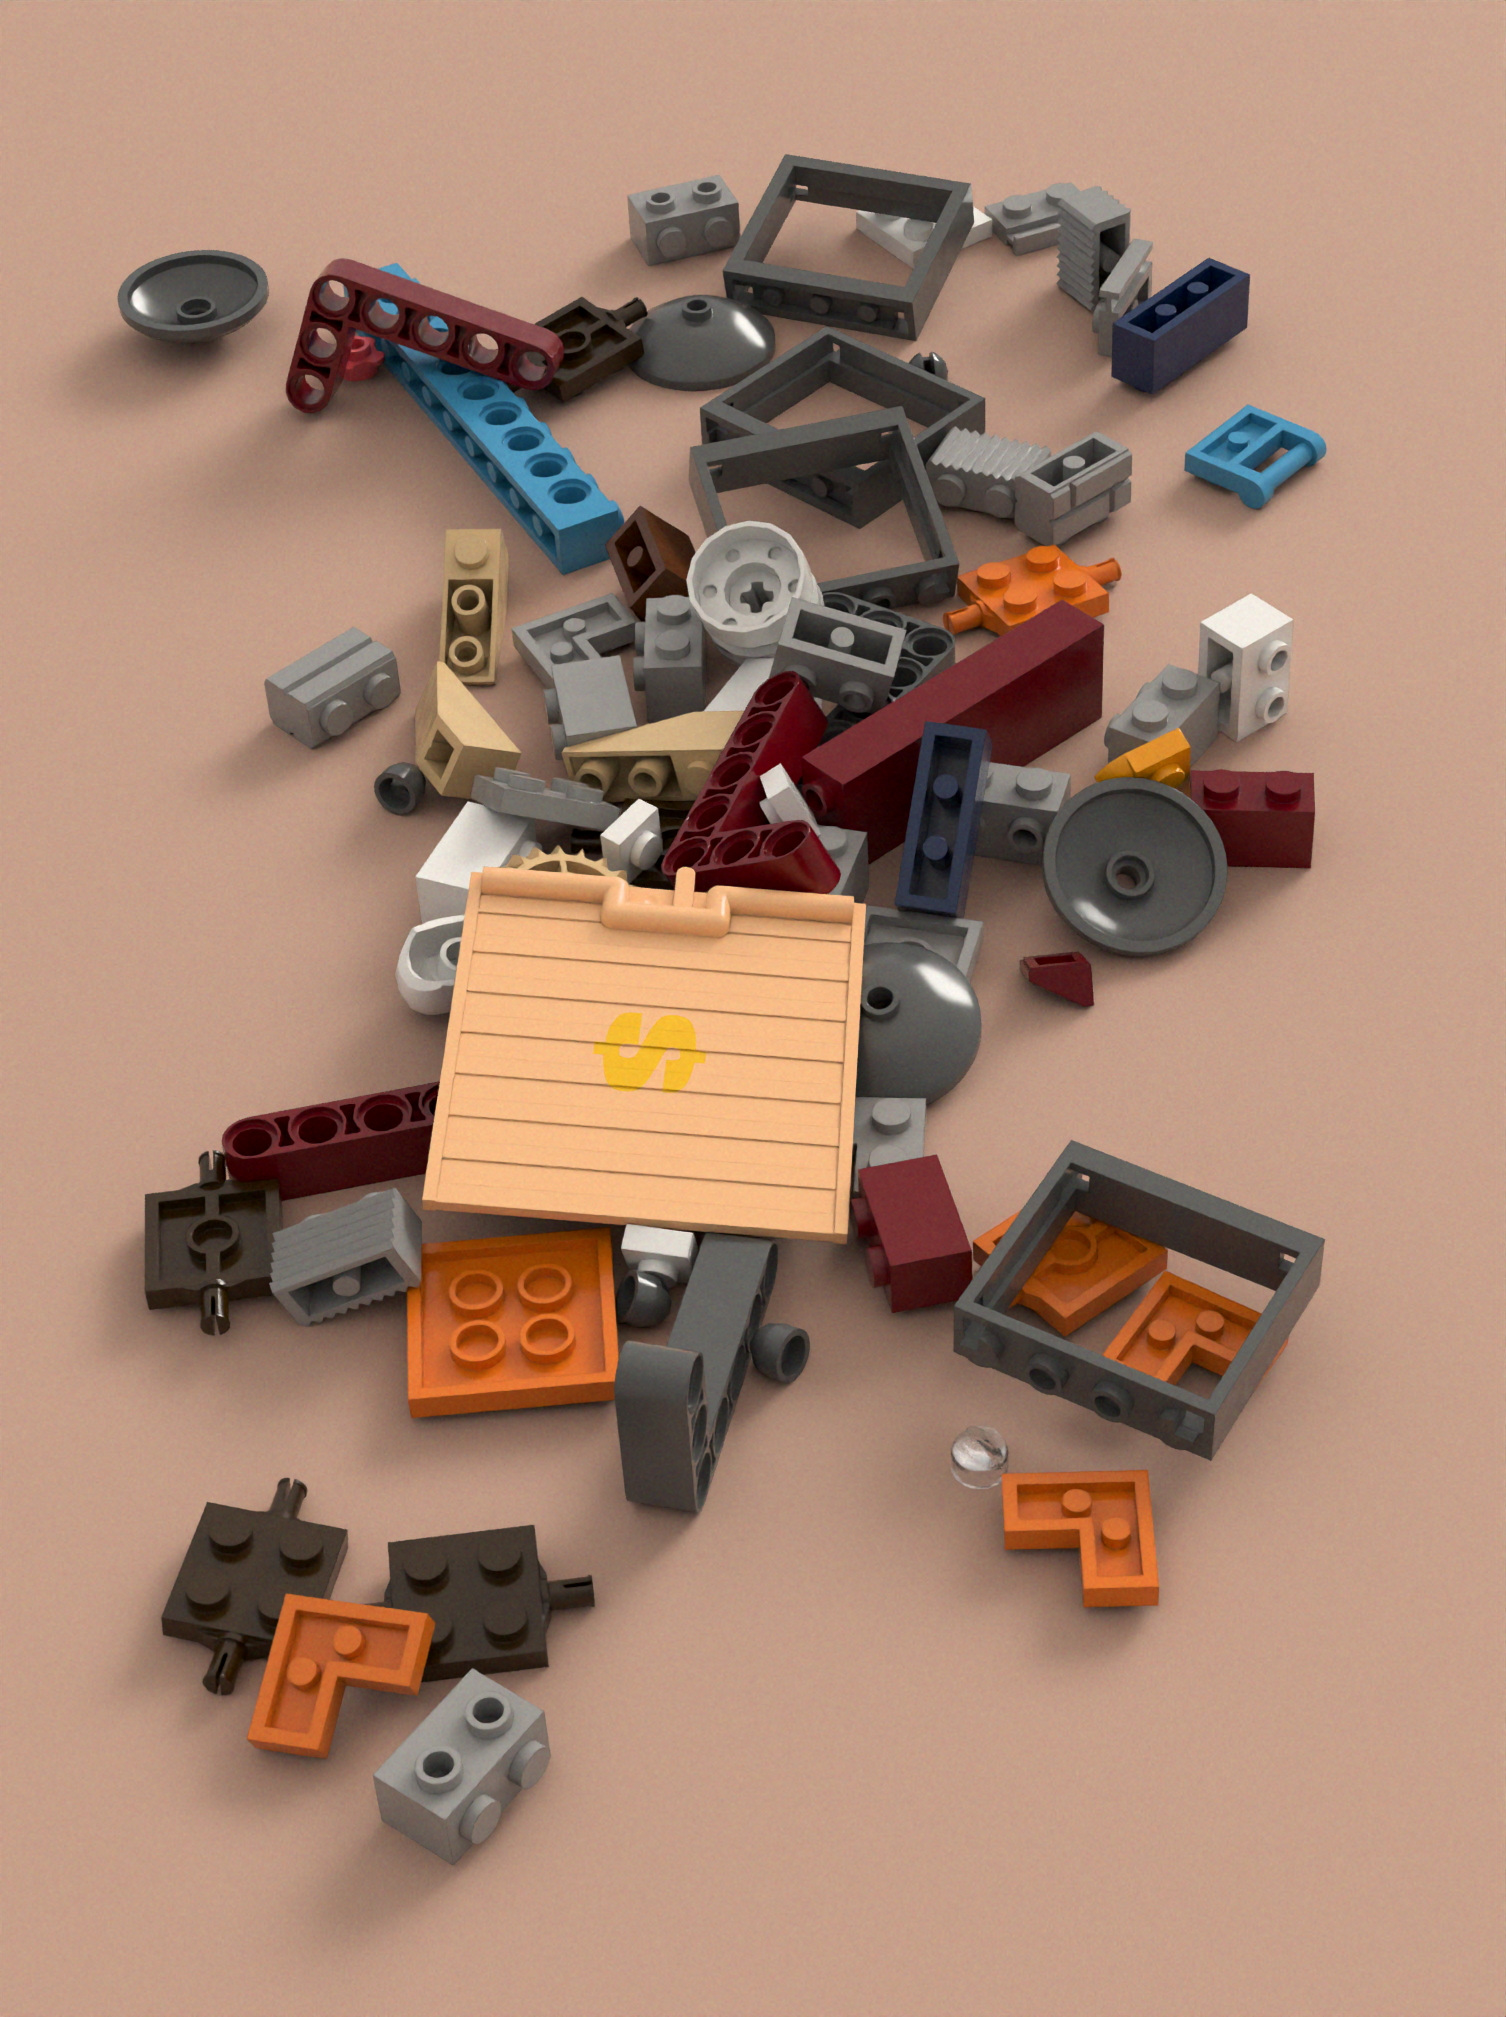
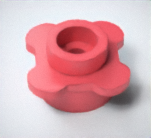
M354 337L343 379L363 381L377 373L378 366L385 361V356L382 351L376 350L374 338Z

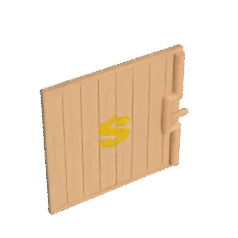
M483 866L482 873L471 872L422 1196V1210H443L616 1225L633 1224L654 1228L847 1244L866 904L854 903V896L732 886H714L708 893L694 892L695 871L690 867H682L677 870L675 890L629 887L624 879L608 876Z

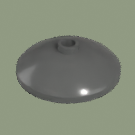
M219 250L186 251L158 258L135 270L124 280L118 291V305L123 320L133 329L148 337L166 342L202 343L235 332L252 321L268 300L269 285L263 268L245 256Z
M691 295L662 303L648 310L647 317L636 321L629 328V330L642 338L645 353L642 357L628 364L629 368L641 379L673 390L707 391L735 385L770 363L776 348L774 328L766 317L743 302L713 295Z
M1122 777L1108 779L1086 787L1075 794L1064 804L1053 819L1042 849L1041 869L1045 890L1060 918L1072 931L1090 944L1120 955L1137 957L1159 955L1173 951L1190 942L1210 923L1222 902L1226 889V853L1221 837L1211 819L1198 804L1182 792L1166 784L1145 778ZM1119 874L1130 876L1135 882V887L1127 889L1120 886L1116 876Z
M895 942L864 945L855 1097L926 1098L927 1106L951 1091L964 1078L976 1058L982 1034L981 1012L974 989L963 973L953 963L931 950L911 944ZM877 1002H891V1004L884 1009H875L871 1007L873 1004Z

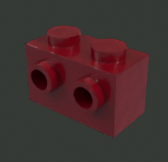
M1225 769L1213 771L1191 770L1189 798L1198 804L1216 827L1224 845L1228 867L1311 868L1315 822L1314 773H1295L1291 771L1246 772Z
M938 1155L858 1169L859 1197L850 1199L849 1214L856 1239L867 1238L870 1246L865 1247V1262L872 1288H884L892 1313L958 1301L972 1281V1249Z

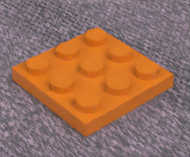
M610 1227L422 1244L421 1282L418 1288L412 1286L407 1288L408 1403L411 1418L615 1400L614 1386L619 1360V1343Z

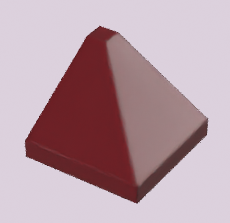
M1079 951L1023 957V960H1020V969L1029 982L1083 1007L1094 1005L1091 964Z

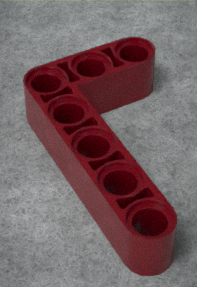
M340 258L333 260L325 267L310 289L286 381L285 392L288 401L301 412L316 413L324 409L343 381L356 329L528 390L543 389L551 382L564 358V347L562 341L555 333L543 327L360 262ZM329 281H338L343 284L348 290L349 297H340L335 294L330 287ZM384 298L392 301L396 305L399 314L393 315L385 312L380 307L378 299ZM427 317H439L446 323L449 331L439 332L429 324ZM317 328L330 331L337 343L330 344L323 341L318 335ZM487 334L496 341L498 349L485 348L480 344L476 335ZM533 351L541 354L546 359L548 366H535L527 359L525 352ZM305 375H312L318 378L323 384L324 390L311 387L307 383Z
M784 671L775 674L763 682L753 694L663 859L661 865L662 872L674 889L677 870L682 867H690L695 871L694 892L708 893L714 886H732L829 894L839 883L841 877L840 869L810 824L804 820L771 824L759 803L767 798L760 776L780 763L795 786H797L802 776V757L817 748L828 725L827 717L798 673Z
M440 1081L238 1120L230 1125L222 1135V1148L229 1180L251 1182L278 1178L282 1201L426 1174Z

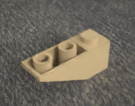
M501 528L445 530L439 661L444 662L464 686L496 685L507 613L509 555Z
M437 661L415 710V764L441 796L472 799L471 792L475 775L493 778L495 767L516 770L522 753L444 662Z
M744 711L691 712L565 747L561 754L569 779L588 784L587 787L604 791L602 798L604 802H624L625 798L695 801Z

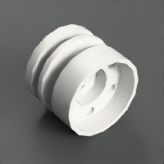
M745 521L725 526L707 538L691 559L686 579L690 602L723 658L737 667H740L747 658L775 657L792 597L824 606L822 592L811 573L802 550L789 533L771 523Z

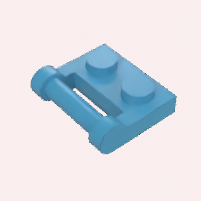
M1246 405L1185 452L1184 471L1203 478L1211 484L1222 486L1238 493L1245 505L1258 509L1273 497L1274 489L1303 466L1309 467L1316 464L1325 456L1327 449L1324 439L1318 433L1251 405ZM1280 448L1289 450L1263 472L1254 471L1256 467Z

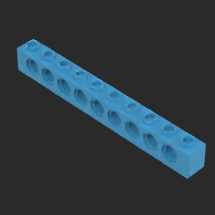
M398 263L378 268L379 270L419 283L416 278L411 279ZM343 285L344 296L349 297L348 290ZM384 298L378 299L380 307L385 312L393 315L399 314L396 305L392 301ZM427 317L429 324L439 332L449 331L446 323L439 317ZM356 329L359 336L375 339L376 350L384 353L385 361L383 364L562 575L610 559L605 544L624 524L620 507L614 500L609 501L599 490L594 477L589 473L585 474L576 464L571 451L567 447L562 448L552 437L547 424L539 422L532 415L526 401L522 397L517 398L508 388L506 382Z

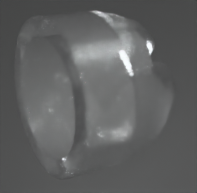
M972 1425L954 1439L951 1448V1471L955 1479L962 1485L973 1489L991 1488L1001 1482V1474L1008 1473V1447L1005 1439L996 1429L986 1425ZM986 1451L990 1452L994 1457L991 1459Z

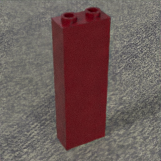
M1060 600L802 757V796L813 812L817 825L835 826L842 829L867 832L868 865L903 844L907 832L925 721L986 729L993 743L990 762L1024 767L1102 718L1104 624L1064 600Z

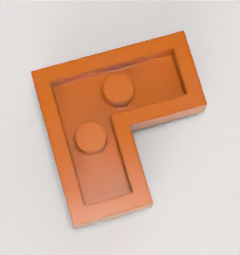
M1164 1271L1102 1356L1174 1386L1192 1362L1223 1376L1262 1313L1168 1271ZM1288 1338L1284 1342L1283 1346L1281 1347L1280 1351L1271 1363L1262 1380L1267 1375L1271 1367L1274 1365L1278 1357L1281 1355L1285 1347L1288 1345Z
M1148 1470L1001 1474L1005 1550L1079 1548L1083 1607L1158 1606L1159 1578Z
M285 1594L247 1740L256 1749L327 1759L346 1686L418 1696L436 1623L428 1613Z

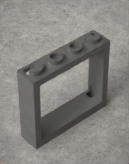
M785 154L722 270L726 297L743 302L762 315L917 341L974 224L971 183ZM796 185L806 186L808 189L796 188ZM796 200L936 223L905 287L763 263ZM750 287H752L753 293L748 292ZM898 312L904 313L905 319L899 318Z
M828 326L700 407L702 445L779 430L766 423L831 382L887 409L902 406L906 418L927 427L926 430L914 437L925 470L926 463L954 426L960 431L966 428L970 433L975 430L980 435L985 433L984 397ZM833 343L840 346V349L836 352L833 351ZM889 460L878 461L865 471L852 466L767 483L858 529L863 528L903 500Z
M902 406L690 447L689 483L707 538L727 526L717 493L889 460L925 561L817 583L822 594L829 592L847 594L890 610L919 603L925 605L934 604L944 598L955 596L960 563ZM717 465H719L718 468H713V469H709V468H708V467H712V466H717Z
M1071 1140L954 1305V1353L966 1357L977 1366L992 1368L1028 1383L1043 1394L1056 1395L1092 1410L1107 1421L1120 1422L1156 1437L1171 1448L1186 1450L1212 1461L1320 1286L1325 1239ZM1082 1174L1089 1176V1182L1082 1179ZM1075 1211L1276 1291L1209 1399L1004 1315ZM1285 1254L1296 1258L1295 1262L1284 1259Z

